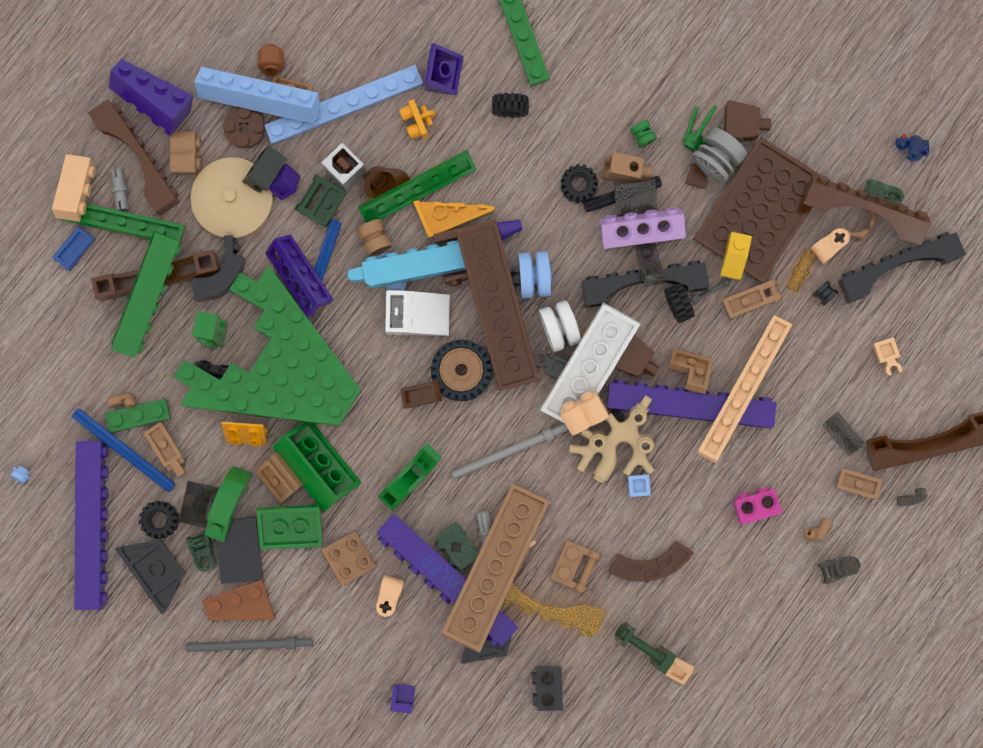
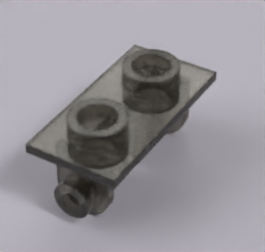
M838 411L822 424L848 456H851L855 451L857 452L865 444Z

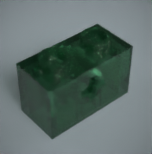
M457 522L436 536L438 539L435 542L441 552L446 550L450 556L447 560L454 569L458 567L459 570H462L477 559L479 552ZM454 541L455 543L462 544L460 553L451 550Z

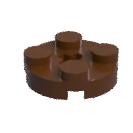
M240 107L227 115L223 128L226 138L232 145L238 148H252L263 139L265 124L257 111ZM248 123L249 131L240 132V125Z

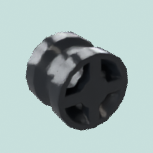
M827 280L812 295L818 297L821 300V304L825 306L839 292L833 289Z

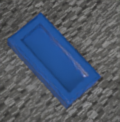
M78 226L52 258L70 271L96 239Z

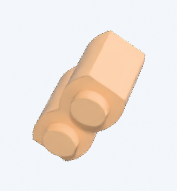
M597 391L585 392L578 401H568L562 405L560 416L571 435H576L609 417L608 410Z

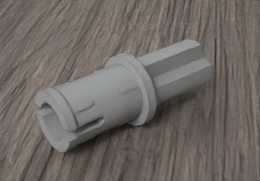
M488 512L477 514L480 530L478 535L481 536L482 545L491 529Z

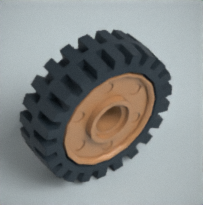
M464 339L453 340L444 344L434 355L431 363L432 381H439L440 393L454 401H468L480 396L488 387L492 377V364L487 352L477 343ZM460 365H464L468 369L467 373L463 376L456 374V368Z

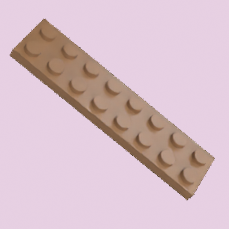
M512 483L441 632L442 636L480 653L549 505V500Z

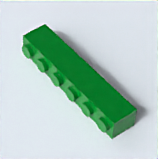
M153 231L110 344L111 350L134 358L137 353H141L144 346L143 336L149 333L152 324L149 320L151 315H155L158 310L159 303H156L159 295L162 296L166 288V284H164L165 278L172 273L174 265L171 263L173 257H177L181 246L178 245V239Z

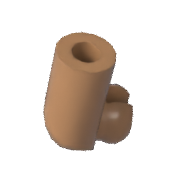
M132 393L118 394L107 398L110 408L121 404L130 408L136 404V397Z

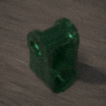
M867 179L864 190L870 196L876 198L877 196L884 197L895 205L903 201L904 194L900 188L884 184L878 180ZM891 195H894V202L891 201Z
M203 531V534L194 537H186L196 568L203 572L214 570L217 565V559L211 537L204 535L205 531ZM204 557H209L210 565L207 568L201 565Z

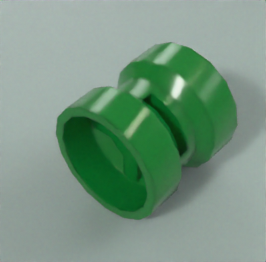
M644 120L630 129L631 134L637 138L639 148L645 147L657 139L655 132H652L648 120Z

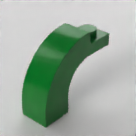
M427 443L405 469L383 489L378 498L393 511L432 472L442 457Z
M235 466L229 470L212 504L204 535L221 542L226 540L236 508L248 490L253 473Z

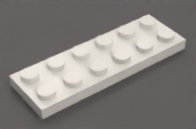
M603 303L542 404L541 411L564 423L560 416V409L564 403L578 401L581 399L580 396L588 391H597L599 394L639 328L640 322Z

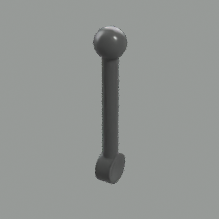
M726 278L714 288L699 296H694L692 302L698 304L702 298L724 286H729L731 284L730 280Z

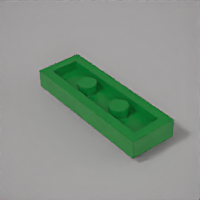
M167 399L105 413L110 433L171 420Z

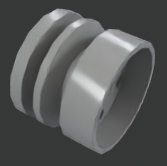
M714 128L705 139L708 146L701 144L698 147L699 151H695L691 157L704 173L721 183H725L729 178L728 175L734 172L731 165L739 166L747 156V151L730 134L719 128Z

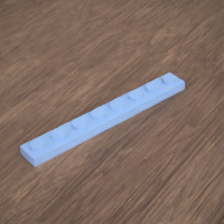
M413 65L320 102V110L314 124L283 117L264 126L271 144L275 145L423 86V82L416 65Z

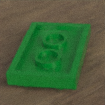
M320 504L257 507L260 550L323 547Z

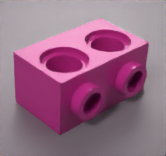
M767 486L757 489V494L749 496L748 492L736 495L737 500H733L732 503L739 525L782 514L776 490H769ZM765 496L771 499V506L769 508L763 507L761 503L762 498ZM744 502H748L751 505V511L748 514L743 513L741 510Z

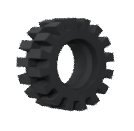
M520 93L495 94L492 96V114L498 117L503 116V118L525 117L529 114V97Z
M576 164L575 167L572 165L568 170L566 169L561 178V191L564 193V197L568 198L570 202L575 201L576 204L592 199L598 187L597 175L593 173V169L587 168V165L584 164L583 166ZM575 177H583L587 181L586 189L583 191L574 190L571 185L572 180Z
M681 283L664 289L667 303L678 323L695 317L691 300L688 298V294Z
M154 501L142 509L143 512L139 515L141 517L139 524H141L142 527L140 528L145 532V535L154 539H162L174 534V531L177 530V524L180 521L178 520L179 513L176 512V508L171 506L170 503ZM156 512H163L167 517V523L162 528H156L152 524V516Z

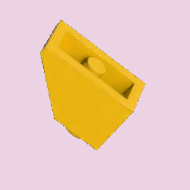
M735 232L729 234L720 276L741 280L752 236Z

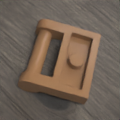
M566 540L550 579L586 593L587 582L601 554ZM583 554L587 555L589 559L579 582L575 583L572 580Z

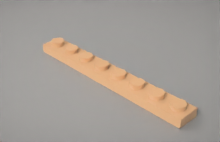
M775 315L773 316L697 454L717 463L793 324Z

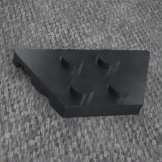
M162 540L117 547L115 550L159 612L164 614L186 574Z

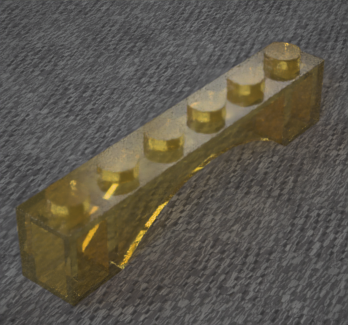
M513 582L503 602L509 606H513L514 603L520 605V610L532 614L533 611L541 613L540 618L550 622L553 619L561 621L560 626L572 629L573 626L579 628V633L591 637L592 634H598L606 611L586 603L565 608L543 605L527 597Z

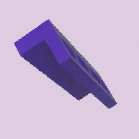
M291 234L275 238L265 254L307 318L313 317L319 307L331 304L333 298ZM275 250H276L277 253H278L279 260L277 259L276 255L274 254ZM286 266L289 269V275L286 272ZM296 282L300 286V292L297 289ZM307 299L310 301L312 305L311 308L307 304Z

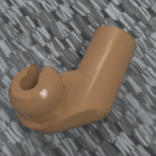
M823 518L819 527L806 529L804 532L806 540L810 542L823 540L833 522Z

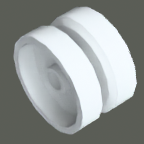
M566 300L556 303L557 317H555L553 310L549 306L538 310L545 334L554 353L564 349L563 336L570 346L577 345L581 341L576 318Z

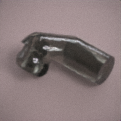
M916 488L915 495L897 496V505L912 506L924 502L928 496L926 495V489Z

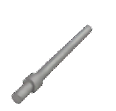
M565 423L552 429L549 427L542 430L543 433L451 471L452 476L456 479L545 440L546 442L551 441L555 436L569 430Z

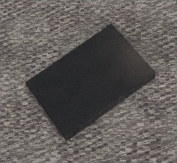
M257 516L232 519L226 540L224 542L216 540L221 584L264 579Z

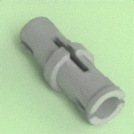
M113 169L110 173L112 176L113 188H111V192L114 194L115 210L123 211L124 209V211L129 210L126 195L128 187L125 186L124 169H116V171Z

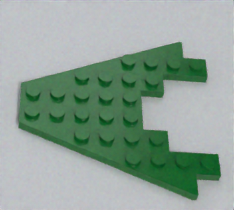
M267 266L258 282L239 272L229 291L263 310L253 328L269 337L270 340L249 373L231 363L221 380L184 359L174 375L176 380L191 388L181 405L187 408L339 427L361 392L360 388L270 267Z

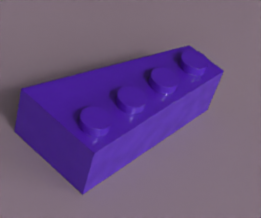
M123 59L111 69L109 88L127 103L131 102L134 104L136 110L141 114L145 113L149 116L151 122L156 126L160 125L163 127L167 135L171 136L191 113L193 95Z

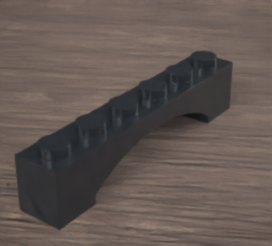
M942 233L937 236L938 240L930 242V239L925 240L916 249L912 250L911 247L899 251L900 255L896 257L888 255L881 258V263L873 265V262L862 266V270L857 273L851 270L842 274L843 278L838 281V284L847 304L871 294L869 289L875 281L885 272L899 265L927 260L940 262L943 266L962 258L966 253L957 233Z
M699 260L688 262L687 266L670 264L667 265L666 269L659 270V267L647 268L646 272L630 270L626 272V275L609 273L606 274L605 278L598 279V276L586 277L585 281H582L585 308L601 306L603 303L606 304L607 299L616 292L641 283L662 282L674 285L681 283L687 293L705 291L709 288L706 263H700Z

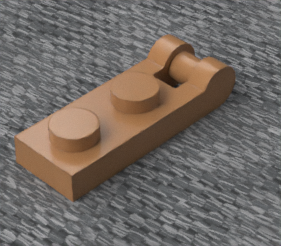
M770 280L722 299L721 301L728 318L732 319L782 299L781 292L778 293L776 288V280ZM766 289L769 290L771 295L767 298L764 293V290Z

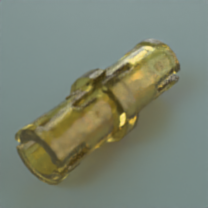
M804 250L786 286L788 289L793 288L792 291L799 292L805 277L810 273L809 269L816 258L815 253L810 254L811 251Z

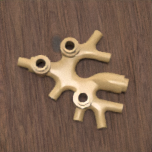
M645 395L641 403H637L636 406L630 409L629 417L624 422H618L612 413H609L606 421L610 424L611 432L608 435L600 430L592 432L586 429L582 431L580 435L586 437L589 440V444L586 446L570 444L569 453L581 454L583 456L577 469L584 472L594 454L599 452L602 454V459L593 472V478L600 483L608 481L617 462L616 446L621 442H627L633 448V455L623 473L630 476L637 465H641L647 474H651L655 469L649 463L646 454L650 453L654 448L653 438L646 433L639 434L638 426L646 422V414L649 411L647 407L652 398ZM640 414L642 415V417L640 419H636L635 415ZM597 439L602 440V443L597 444L595 443V441ZM645 442L649 443L647 447H643L642 444Z

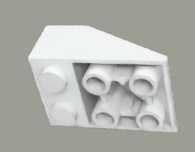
M386 290V334L449 336L450 295Z

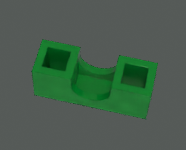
M197 311L192 336L204 347L217 349V346L223 347L228 323L225 320H221V317L218 315Z

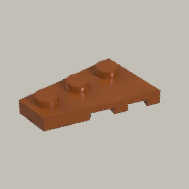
M263 579L202 600L208 620L276 619Z

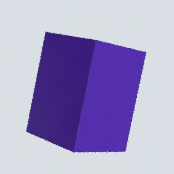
M431 43L424 82L425 90L457 95L463 56L440 45Z

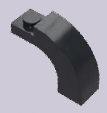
M224 235L225 261L220 271L210 277L193 278V299L196 301H210L226 295L230 292L229 288L239 272L243 273L245 258L242 255H236V253H239L240 247L239 241H236L233 235Z

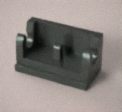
M270 145L261 151L242 183L247 184L259 193L262 189L267 191L287 158Z

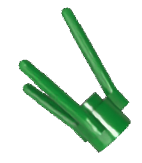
M713 105L698 131L691 133L698 107L694 108L687 131L682 138L684 140L683 145L687 149L695 152L698 151V147L701 144H706L705 139L702 141L703 136L701 133L716 110V105Z

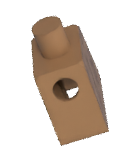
M612 152L604 159L602 180L636 183L641 178L651 179L653 168L643 166L644 159L641 157Z

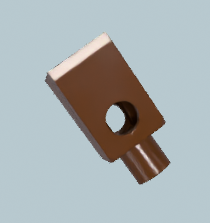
M731 100L727 101L725 105L724 131L738 142L756 140L759 136V130L770 131L771 119L760 118L759 107Z
M634 334L614 369L638 378L642 371L654 377L660 367L650 361L654 351Z

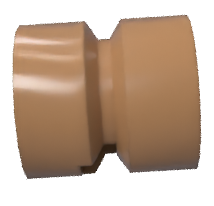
M381 219L370 221L357 228L360 239L365 241L363 246L368 257L383 253L392 247L388 235L383 234L385 228Z

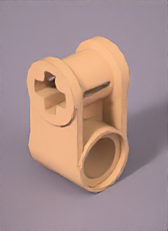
M838 228L826 237H823L810 249L821 263L824 264L849 243L850 233L847 229ZM837 232L839 234H845V237L843 238L845 241L844 243L842 241H836Z
M384 575L376 604V610L379 615L388 617L395 612L404 580ZM388 601L392 609L383 613V609L380 606Z

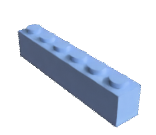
M206 67L200 68L194 81L198 98L311 124H314L320 110L318 92Z

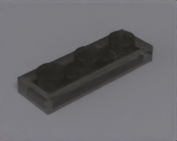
M656 243L634 245L643 285L664 284L665 278Z

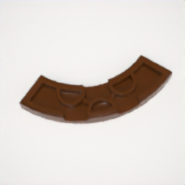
M676 541L664 554L650 560H632L618 554L607 572L630 581H653L666 577L680 569L694 552Z

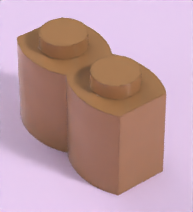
M195 131L174 132L170 136V172L173 175H198V169L202 167L201 157H198V149H201L202 141Z

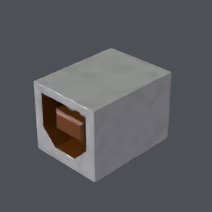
M343 143L321 162L325 171L346 192L363 178V174L367 173L364 164Z

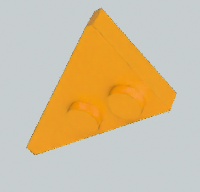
M413 202L429 239L433 238L436 233L452 230L495 211L494 206L484 204L466 205L465 203Z

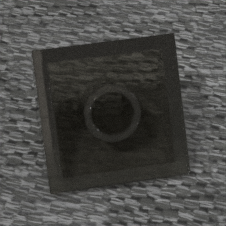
M188 481L179 522L206 528L209 512L220 487Z

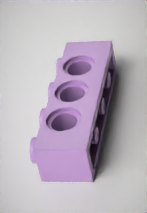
M677 207L666 208V211L659 212L657 210H647L644 214L631 212L621 217L608 215L604 219H599L601 243L604 249L686 238L684 213ZM663 220L668 221L665 227H658L659 222ZM641 223L647 224L644 230H638L637 227ZM620 226L627 227L623 233H618L617 229Z

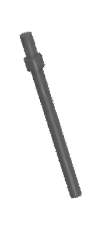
M294 636L274 640L187 643L186 651L287 648L288 650L296 649V647L313 646V639H296Z

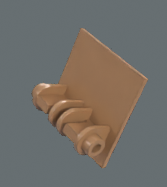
M356 531L321 550L341 586H345L376 567Z

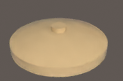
M236 157L222 158L207 165L196 177L191 190V207L197 221L209 233L220 238H224V235H233L235 239H240L258 231L268 220L273 207V193L269 189L267 191L262 189L259 193L247 184L242 183L254 163Z

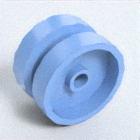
M548 251L536 253L535 265H532V257L529 252L518 253L522 299L533 297L534 285H537L540 297H551L552 273Z

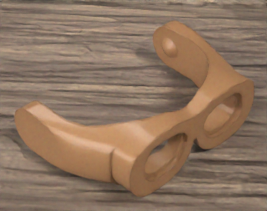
M868 210L870 215L869 226L861 232L853 233L849 231L850 237L862 241L879 216Z

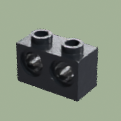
M536 666V672H532V684H536V693H532L533 706H537V711H563L562 667ZM549 672L553 675L550 683H543L541 681L543 673ZM547 693L553 696V702L549 705L541 701L542 696Z

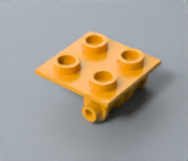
M221 422L226 442L233 445L250 444L256 447L267 445L268 427L260 424Z

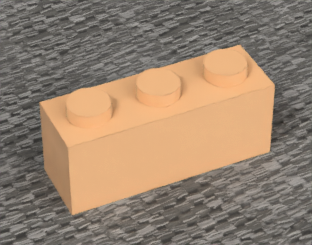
M66 154L52 206L55 218L80 222L81 216L85 214L86 196L89 197L91 193L90 180L94 178L96 172L91 158Z

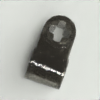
M843 556L817 563L823 574V584L858 573L861 567L859 560L853 556ZM849 559L854 562V568L851 571H847L844 566L845 562Z

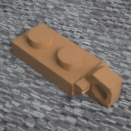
M159 422L143 432L164 468H167L169 472L174 470L177 477L180 478L187 474L182 465L185 462L184 456L163 422Z

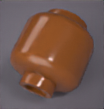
M267 44L260 48L258 51L259 70L267 76H275L284 69L283 50L274 44Z

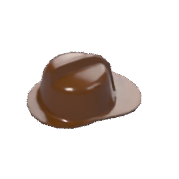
M375 166L369 169L366 174H363L365 181L364 192L370 198H376L410 180V178L403 170Z

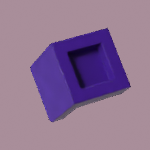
M286 163L282 166L268 189L282 201L296 192L300 175Z
M394 684L390 711L411 714L415 686Z

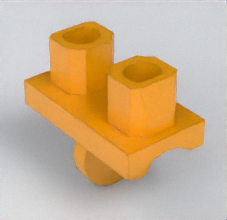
M414 99L408 101L409 105L399 110L403 122L412 118L416 122V124L406 127L410 139L422 137V139L428 138L423 121H426L428 127L432 126L431 118L436 115L435 111H428L425 105L420 107L422 114H420Z

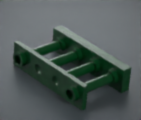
M627 622L625 625L621 624L614 634L617 636L615 640L624 648L629 642L646 653L652 659L651 664L660 672L666 674L677 656L662 645L660 649L657 647L653 648L633 635L636 628Z

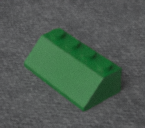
M304 422L283 435L272 447L304 484L303 487L313 500L320 504L323 512L334 506L361 484V481L314 423Z

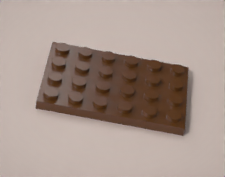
M760 137L693 240L724 259L728 236L731 232L752 236L743 272L763 284L813 208L803 203V196L812 175L818 177L820 174Z

